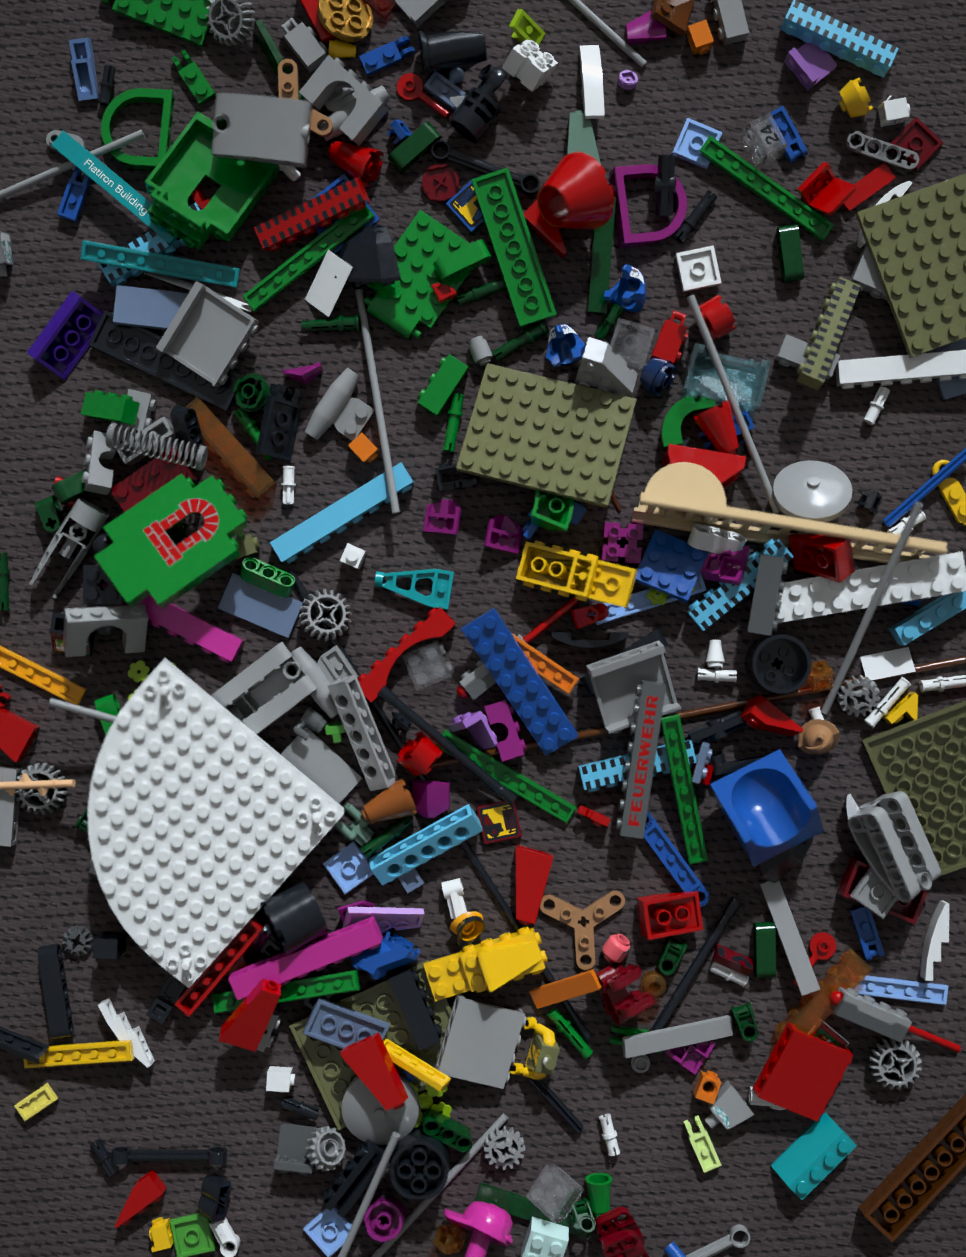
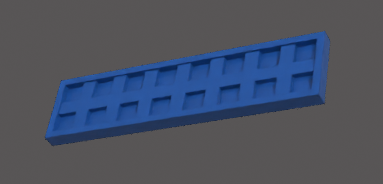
M492 608L461 628L545 756L578 737L577 731L495 608Z

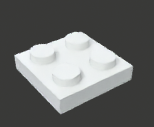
M714 245L676 253L675 257L683 292L721 285L722 282Z

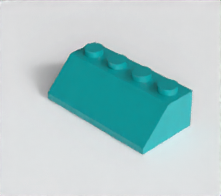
M824 1111L818 1122L814 1121L771 1164V1167L786 1185L803 1200L857 1145Z

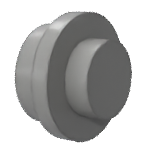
M645 1054L635 1056L631 1059V1066L634 1071L644 1073L650 1067V1060Z

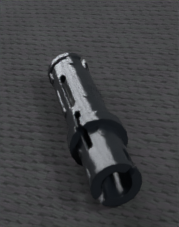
M708 190L689 217L683 220V225L673 236L676 241L680 239L679 243L683 244L691 231H695L697 223L717 199L715 193L710 195L712 191Z

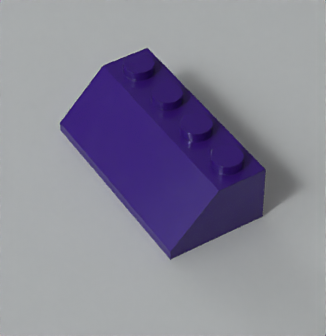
M71 291L27 353L65 380L90 346L88 344L103 313L81 296Z

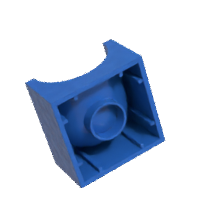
M780 749L710 784L722 815L753 867L824 832L817 805Z

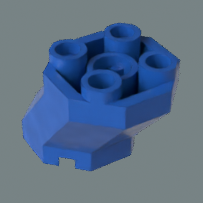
M387 931L379 947L369 950V948L365 949L361 954L350 957L353 961L351 965L358 970L364 969L369 972L370 977L378 980L380 977L384 978L387 971L416 961L420 955V949L417 947L414 950L412 942L396 933L390 936L391 932Z

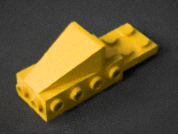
M540 541L525 543L516 579L523 581L524 586L534 588V585L541 586L540 590L550 593L552 589L557 590L558 595L569 597V594L576 596L575 599L586 602L588 598L628 608L638 570L598 560L599 556L587 554L586 557L580 555L581 552L570 549L569 552H566L560 546L552 545V548L546 547V543Z
M523 927L518 929V932L504 933L499 938L493 940L492 938L485 939L480 944L464 946L460 952L424 963L423 966L435 1002L470 990L471 992L477 991L479 993L489 989V992H492L511 979L517 981L523 979L524 975L530 973L536 975L543 972L542 969H545V962H548L545 950L541 951L539 946L542 943L539 932L535 933L534 927Z

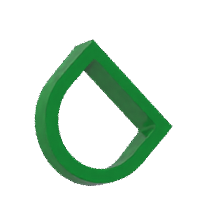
M131 89L115 97L106 108L101 122L102 139L105 145L113 142L111 136L113 120L116 114L126 105L134 102L163 104L158 157L131 156L119 149L109 152L116 161L124 166L153 171L170 149L175 95L173 90Z

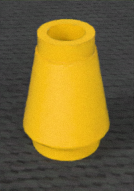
M334 38V40H329L328 55L333 57V59L336 57H355L356 45Z

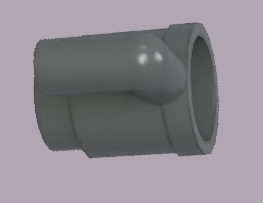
M310 706L295 725L293 731L306 741L310 734L303 730L304 726L319 734L328 721Z

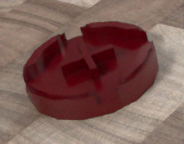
M446 164L430 166L422 177L424 194L436 203L448 202L458 193L460 188L457 172Z

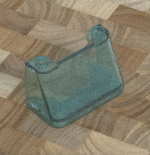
M695 343L691 348L683 391L686 392V396L693 398L702 396L722 402L728 401L709 352L704 349L705 345ZM718 353L738 405L742 406L743 410L754 412V409H759L771 361L762 359L760 363L754 362V359L745 360Z

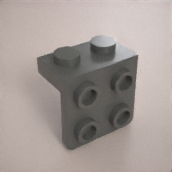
M283 1123L280 1126L278 1150L273 1169L282 1173L293 1171L300 1175L312 1174L314 1165H311L309 1158H307L306 1147L307 1139H310L311 1132H316L317 1127Z

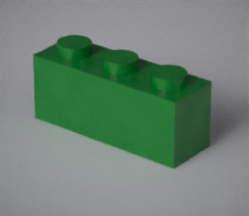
M450 354L447 358H442L438 365L440 369L436 374L433 373L427 382L429 386L426 390L422 389L417 397L419 400L418 405L436 417L440 415L469 370V366Z
M94 390V393H85L81 415L93 419L135 426L140 403L133 401V397L121 394V397H119L115 393L108 392L106 395L105 392Z

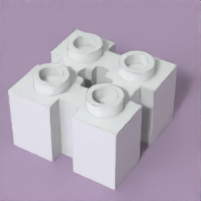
M527 39L521 45L512 48L502 68L511 76L519 78L521 80L520 83L533 92L539 85L542 86L548 81L558 62L554 60L550 53L540 52L536 42Z

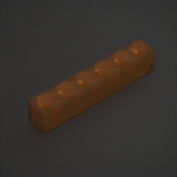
M196 397L186 406L196 411L203 440L210 444L208 449L214 455L219 454L222 458L220 462L228 470L231 468L235 472L233 476L240 484L244 482L248 486L246 491L253 498L257 496L261 499L277 485L272 477L199 397Z
M852 949L845 951L841 955L840 961L828 969L827 975L817 981L820 990L804 995L801 1003L789 1011L788 1017L776 1025L773 1032L776 1038L779 1039L788 1022L794 1024L799 1031L811 1035L833 1012L829 1007L831 1004L829 1000L830 994L833 991H838L839 987L846 990L847 988L854 989L872 968Z

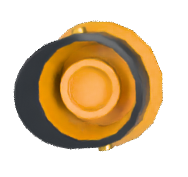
M476 911L461 914L450 925V930L458 935L457 943L460 946H467L474 942L485 928L482 914Z

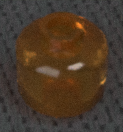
M655 970L648 971L642 976L640 986L643 992L648 991V993H652L654 998H658L665 993L666 981L661 973Z

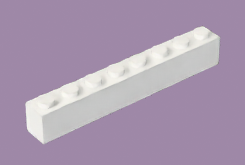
M966 350L923 353L909 358V355L839 360L835 368L837 386H842V389L854 388V385H862L865 388L872 387L874 383H881V386L893 385V382L898 381L901 384H911L912 380H920V383L931 382L935 378H939L940 381L952 380V377H959L960 380L966 379Z

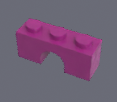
M503 700L485 706L490 726L500 724L508 729L507 738L497 745L502 762L525 756L526 745L524 740H520L517 734L521 731L518 722H513L511 715L515 713L511 703L507 704V701Z

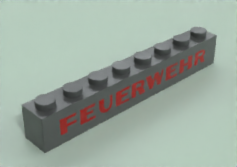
M641 680L640 685L637 684L635 695L638 696V701L633 706L635 721L630 726L632 741L628 742L627 753L630 755L629 761H625L624 772L627 775L626 780L622 781L621 791L624 792L623 799H620L618 807L621 815L616 820V830H618L620 836L644 838L666 690L664 683Z

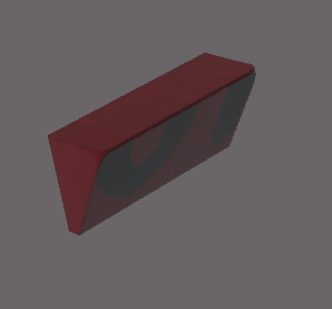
M719 944L716 945L713 962L746 976L753 971V961L751 958Z

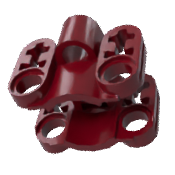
M618 963L614 968L608 966L596 973L602 986L599 992L604 1000L603 1008L607 1015H611L617 1025L623 1024L655 1003L652 993H648V991L641 993L638 989L627 992L625 986L639 979L642 974L639 965L633 966L630 964L623 967L622 963Z
M626 1207L615 1208L595 1219L596 1230L599 1233L601 1248L605 1257H650L644 1248L645 1239L635 1219H633ZM620 1215H626L623 1219H617Z

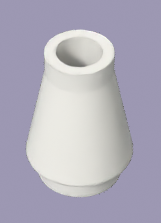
M709 640L706 658L708 668H723L725 660L721 640Z

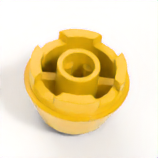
M860 77L853 81L850 80L839 91L841 98L839 105L842 111H846L850 118L866 116L868 112L873 110V107L867 104L871 100L865 86L862 87L858 84L861 82Z

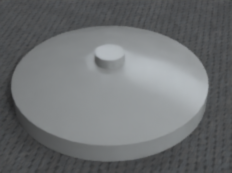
M810 460L793 463L779 472L773 484L774 502L788 517L828 522L841 516L851 503L852 485L849 478L837 467L821 461Z
M399 1075L408 1094V1098L404 1102L405 1105L397 1110L391 1108L386 1111L361 1079L356 1077L345 1090L341 1107L342 1117L349 1131L364 1142L369 1139L378 1145L388 1144L393 1132H397L400 1135L398 1141L407 1136L414 1128L419 1114L418 1096L408 1080Z

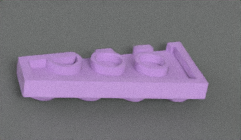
M348 907L343 928L372 916L375 917L381 933L386 932L390 928H394L396 931L421 927L424 918V909Z

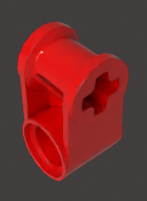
M597 603L572 610L570 613L575 628L579 629L606 619L609 611L605 604Z

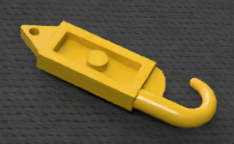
M940 460L936 462L932 467V475L934 476L939 471V468L942 465L948 464L949 461ZM947 478L938 487L957 523L966 526V493L959 481L955 478Z

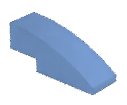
M91 38L69 40L72 56L71 64L78 100L98 99V85Z

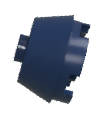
M653 358L643 367L640 382L650 395L654 394L660 397L661 391L664 388L668 389L675 378L673 371L677 370V367L672 364V361Z

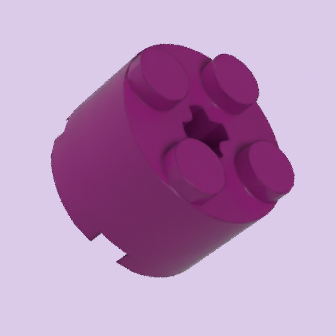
M382 1196L376 1199L368 1208L364 1217L368 1235L379 1242H386L396 1238L405 1224L406 1210L396 1198ZM384 1216L388 1217L386 1222L383 1221Z

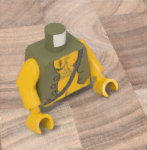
M528 1017L526 1020L529 1024H525L524 1029H535L526 1059V1067L524 1068L521 1063H513L516 1066V1070L509 1072L515 1075L523 1074L525 1077L540 1080L546 1074H553L560 1048L552 1030L540 1023L537 1024L536 1018Z

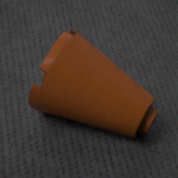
M402 778L398 779L363 806L364 810L361 813L365 822L370 821L373 824L417 814L414 801L409 790L405 789L404 785L406 784Z

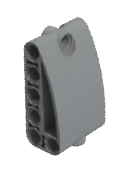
M217 93L215 117L212 122L213 140L211 155L306 168L308 158L307 144L310 136L313 106L310 102L295 99ZM221 121H227V128L225 130L218 129V124Z
M281 642L213 693L211 697L258 735L315 691L317 687L303 670L301 664L297 662L284 643ZM290 665H295L298 669L297 674L294 676L288 671Z
M902 791L883 794L874 801L860 806V811L849 818L848 826L864 857L885 886L904 903L912 900L920 891L930 889L932 882L941 875V869L908 795Z

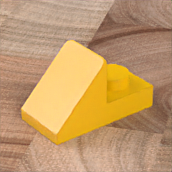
M908 693L889 711L887 716L882 718L889 724H896L904 717L903 714L911 721L917 719V693Z

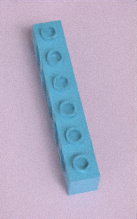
M467 804L369 858L371 871L382 886L392 882L395 878L410 872L415 867L426 863L428 860L443 854L446 850L461 844L468 838L476 836L479 832L483 831L480 819L471 806Z

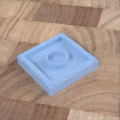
M687 118L672 155L707 169L710 161L698 152L709 136L719 141L722 132Z
M355 841L323 863L344 894H347L373 875L368 859L364 857Z
M336 1207L331 1211L325 1208L303 1230L327 1257H331L343 1246L352 1224L346 1217L343 1218L337 1215Z

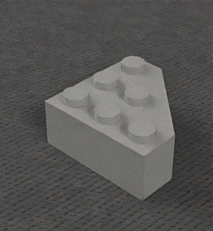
M588 338L575 384L631 397L638 373L634 369L630 370L626 366L627 362L619 354L615 355L608 343Z

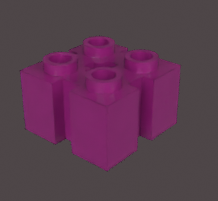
M604 522L602 539H607V543L601 546L600 561L617 562L618 558H623V563L640 564L642 548L637 547V541H642L644 525L628 523L626 528H620V523ZM621 538L626 541V545L623 548L617 545V541H620Z

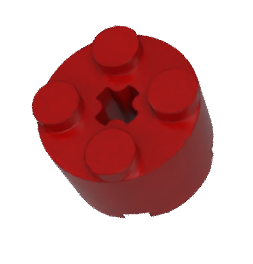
M719 295L699 305L710 336L714 341L737 328V326H733L735 318L726 303L722 305L719 300L723 298Z
M420 731L415 734L417 738L413 741L409 739L404 744L398 754L400 759H397V762L414 776L428 774L432 768L431 764L443 752L433 740Z

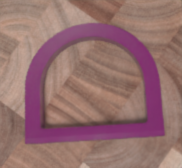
M644 164L619 166L612 169L609 174L614 197H616L615 221L619 249L661 242L680 227L687 211V198L681 182L676 177L675 213L671 223L665 229L657 232L631 234L624 180L642 177L656 179V176H658V166Z

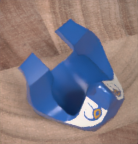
M625 264L622 268L621 278L612 289L604 292L603 297L604 300L619 305L626 312H638L643 309L646 301L645 278L638 269Z
M566 324L556 325L549 334L546 358L553 367L572 365L582 359L586 345L570 326Z

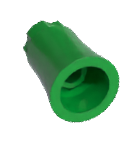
M592 1173L585 1178L591 1211L595 1219L610 1210L612 1177L606 1173Z

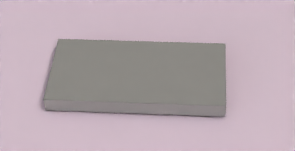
M305 727L303 730L310 734L308 739L305 741L300 736H297L280 755L337 803H340L363 777L312 730Z

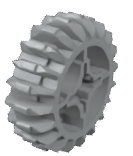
M209 0L211 6L206 7L209 10V14L205 15L209 18L206 24L211 26L209 32L214 34V39L227 46H238L247 41L246 37L252 36L250 30L255 29L252 26V22L256 20L252 18L255 11L250 10L252 6L250 2H247V0Z
M326 589L322 590V595L316 590L315 596L309 594V600L304 599L303 603L306 606L300 607V610L305 612L299 614V618H305L300 624H307L304 631L311 630V637L315 633L318 634L317 640H320L322 635H324L325 641L329 640V635L332 640H335L336 634L342 636V630L346 631L348 629L345 624L351 623V620L346 618L352 615L351 612H346L350 605H343L346 599L344 598L340 601L338 599L341 596L340 593L333 596L334 590H331L329 595ZM319 601H329L334 605L326 607L323 603L320 604ZM312 605L315 606V611L317 612V618L313 621L310 615ZM337 609L340 613L338 625L335 623L336 620L333 615ZM330 610H332V611L329 613L328 617H326L325 619H324V618L320 619L321 616H322V614H323V611H324V613H325V612H329ZM320 623H324L328 627L331 626L332 629H321L317 627V625Z
M35 763L34 766L29 765L27 767L28 770L24 769L21 771L22 774L27 773L29 778L32 779L31 781H43L42 777H39L37 773L44 774L51 780L65 779V776H58L61 770L53 772L55 766L51 765L48 768L47 763H43L42 766L40 763ZM51 788L48 789L46 796H41L39 791L34 793L37 789L29 791L27 789H19L15 794L20 795L16 801H23L21 804L22 808L28 806L27 812H31L34 809L35 815L39 814L40 811L42 815H45L47 811L53 812L54 807L59 808L61 806L59 802L65 801V798L61 795L67 794V791L62 790V788L54 789V795L51 800L49 793ZM37 796L44 804L33 801L31 797Z
M889 1038V1042L883 1039V1045L876 1043L878 1049H871L875 1055L869 1056V1059L872 1061L869 1063V1067L872 1069L871 1074L875 1076V1080L881 1082L883 1087L888 1085L890 1090H893L894 1087L897 1090H901V1085L908 1088V1082L914 1084L912 1078H919L916 1071L922 1070L918 1065L922 1063V1060L918 1058L920 1053L915 1050L916 1047L910 1044L908 1040H904L901 1043ZM893 1050H903L907 1053L896 1055ZM887 1054V1059L884 1062H882L884 1056ZM894 1059L896 1060L897 1069L894 1067ZM895 1072L897 1077H889L884 1075V1073Z

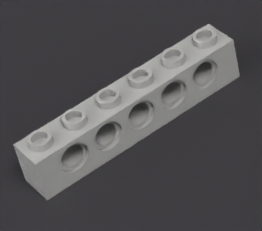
M355 674L339 678L329 684L328 689L370 791L388 788L398 778L357 676Z

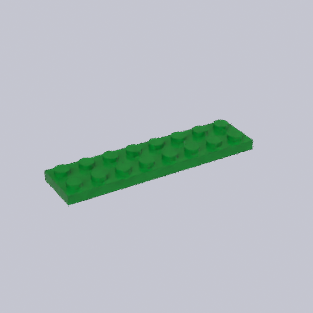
M508 167L471 179L519 327L521 328L556 316L557 314Z

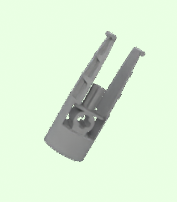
M78 497L48 545L29 584L33 585L63 535L66 536L67 540L59 551V554L69 559L78 544L83 547L54 592L53 598H56L88 553L109 515L94 504ZM71 518L76 523L70 527L69 533L65 530L62 531L68 519ZM81 527L84 534L76 535V531L73 529ZM89 529L94 531L95 534L89 544L86 545L82 540L87 536Z

